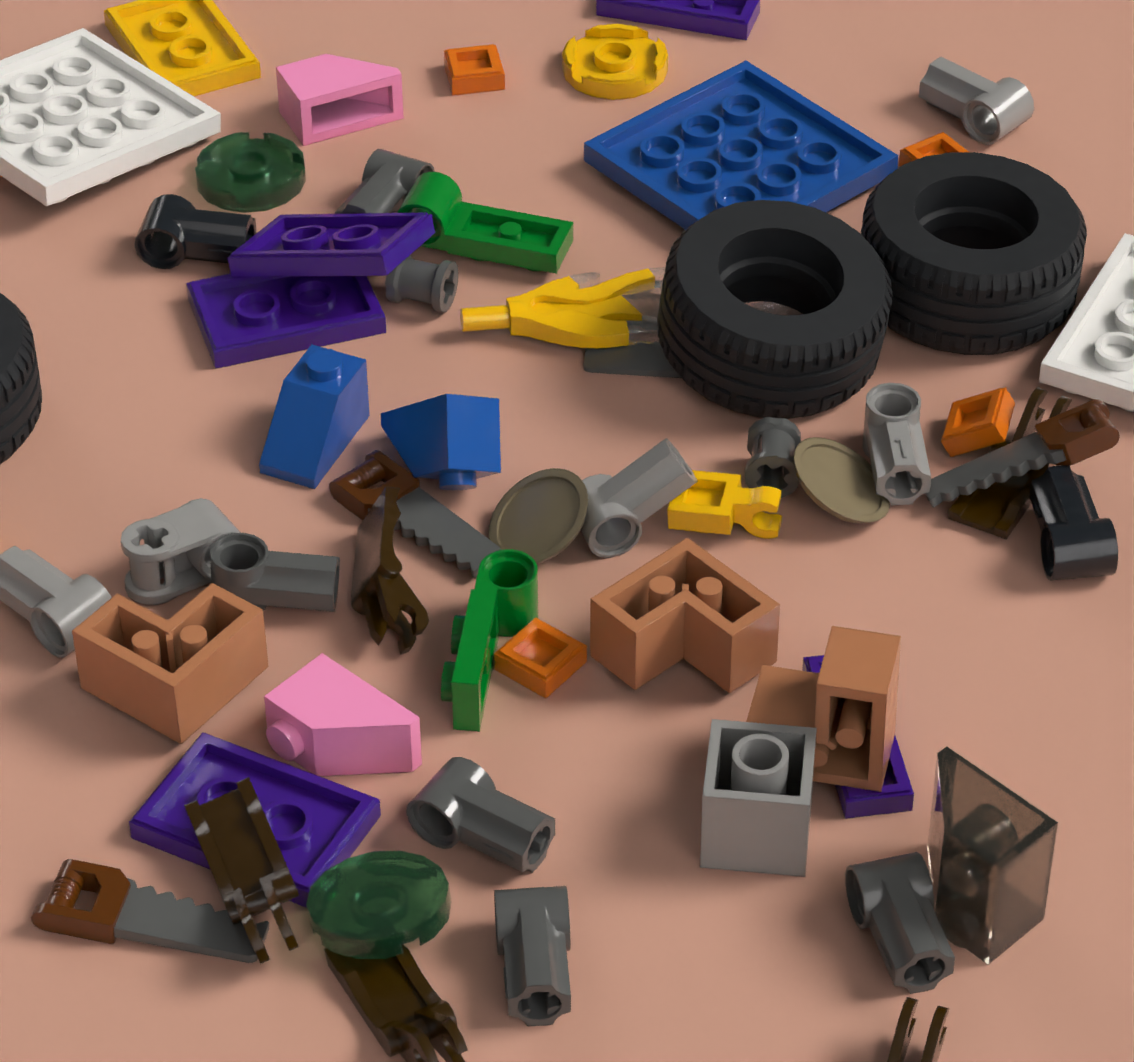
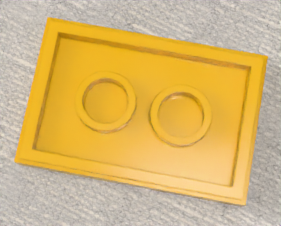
M137 0L104 10L105 26L126 55L192 96H198L261 78L260 62L213 0Z

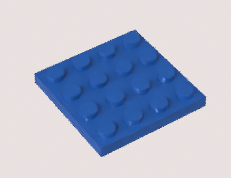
M746 60L584 142V161L684 229H687L713 210L734 203L755 200L789 201L828 212L879 184L898 168V155Z

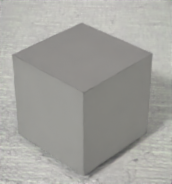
M712 719L702 795L700 868L805 877L817 728Z

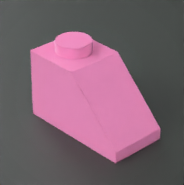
M323 54L276 67L279 112L303 146L404 119L402 74L398 68L330 54Z
M323 653L264 696L267 722L266 736L270 746L281 758L287 761H295L312 774L317 776L401 773L413 772L422 765L420 718Z

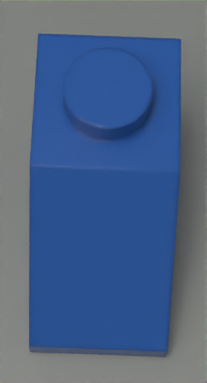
M311 344L283 380L259 463L261 474L316 489L370 416L366 359Z
M443 394L381 413V427L415 478L439 479V488L443 490H469L477 487L478 478L501 473L499 398Z

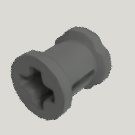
M410 255L386 276V298L388 301L400 303L404 298L430 303L435 311L447 312L454 301L457 291L458 265L456 262L443 260L440 264L412 259Z
M765 417L756 421L749 428L747 450L752 457L746 464L744 474L746 485L749 488L760 486L774 487L781 490V498L790 495L798 488L799 481L794 468V452L796 446L801 442V432L794 423L785 418Z

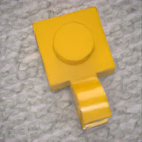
M692 470L698 482L669 502L667 509L668 529L731 535L733 524L738 523L753 536L772 539L778 537L782 523V515L765 513H777L781 500V490L770 486L742 488L741 475Z

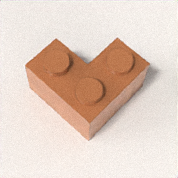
M685 538L590 598V656L634 690H637L684 659L728 693H731L758 675L762 665L771 666L777 662L780 604L692 540Z
M214 583L207 586L169 620L117 593L72 630L80 687L179 744L186 741L269 667L263 609Z
M832 626L820 673L762 665L746 722L817 728L813 781L881 792L895 736L901 636Z

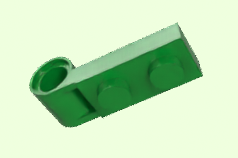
M425 172L418 176L397 212H427L432 214L435 234L421 245L422 247L444 250L448 254L469 257L477 261H491L523 267L530 271H544L557 274L574 240L573 222L462 202V193L457 183L449 176L440 172Z
M504 549L487 555L479 565L475 588L470 591L466 615L454 616L451 634V653L457 655L456 662L445 661L441 680V700L452 702L453 730L480 732L494 663V653L496 652L499 636L513 637L535 617L538 618V567L535 560L525 552Z

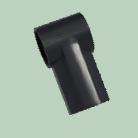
M174 194L161 195L155 198L149 206L135 238V249L143 262L158 269H172L178 266L183 259L228 263L227 258L231 253L257 233L256 220L251 215L198 210L191 202L181 196Z
M1070 465L1048 467L1043 475L1031 480L1029 498L1041 529V558L1047 579L1053 581L1114 575L1118 566V544L1114 525L1109 518H1099L1084 476L1074 473Z

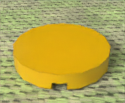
M624 24L597 25L585 30V37L576 41L574 36L567 41L562 52V69L565 80L575 90L591 97L610 100L635 98L652 92L664 82L668 72V53L664 42L658 37L657 42L649 39L648 31L637 26Z

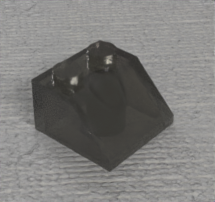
M946 746L937 753L927 845L928 867L934 894V911L946 938L952 944L967 949L989 965L1044 919L1058 822Z

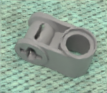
M202 498L191 500L179 508L156 517L132 523L126 527L121 535V548L124 554L129 557L130 570L125 576V590L128 596L138 603L158 605L169 602L178 595L211 583L210 549L213 543L224 535L241 532L212 501ZM141 539H144V545H140ZM161 578H164L163 584H160Z

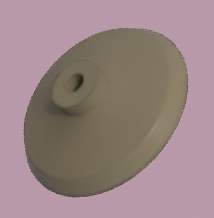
M820 437L807 438L796 446L794 468L797 479L807 495L823 510L844 521L861 524L875 522L886 516L890 509V502L884 496L876 494L872 467L862 456L839 442Z
M560 468L541 470L523 478L508 490L496 506L490 520L489 540L499 546L501 550L513 549L527 553L535 560L536 564L557 556L573 542L584 524L588 507V494L585 484L575 473Z

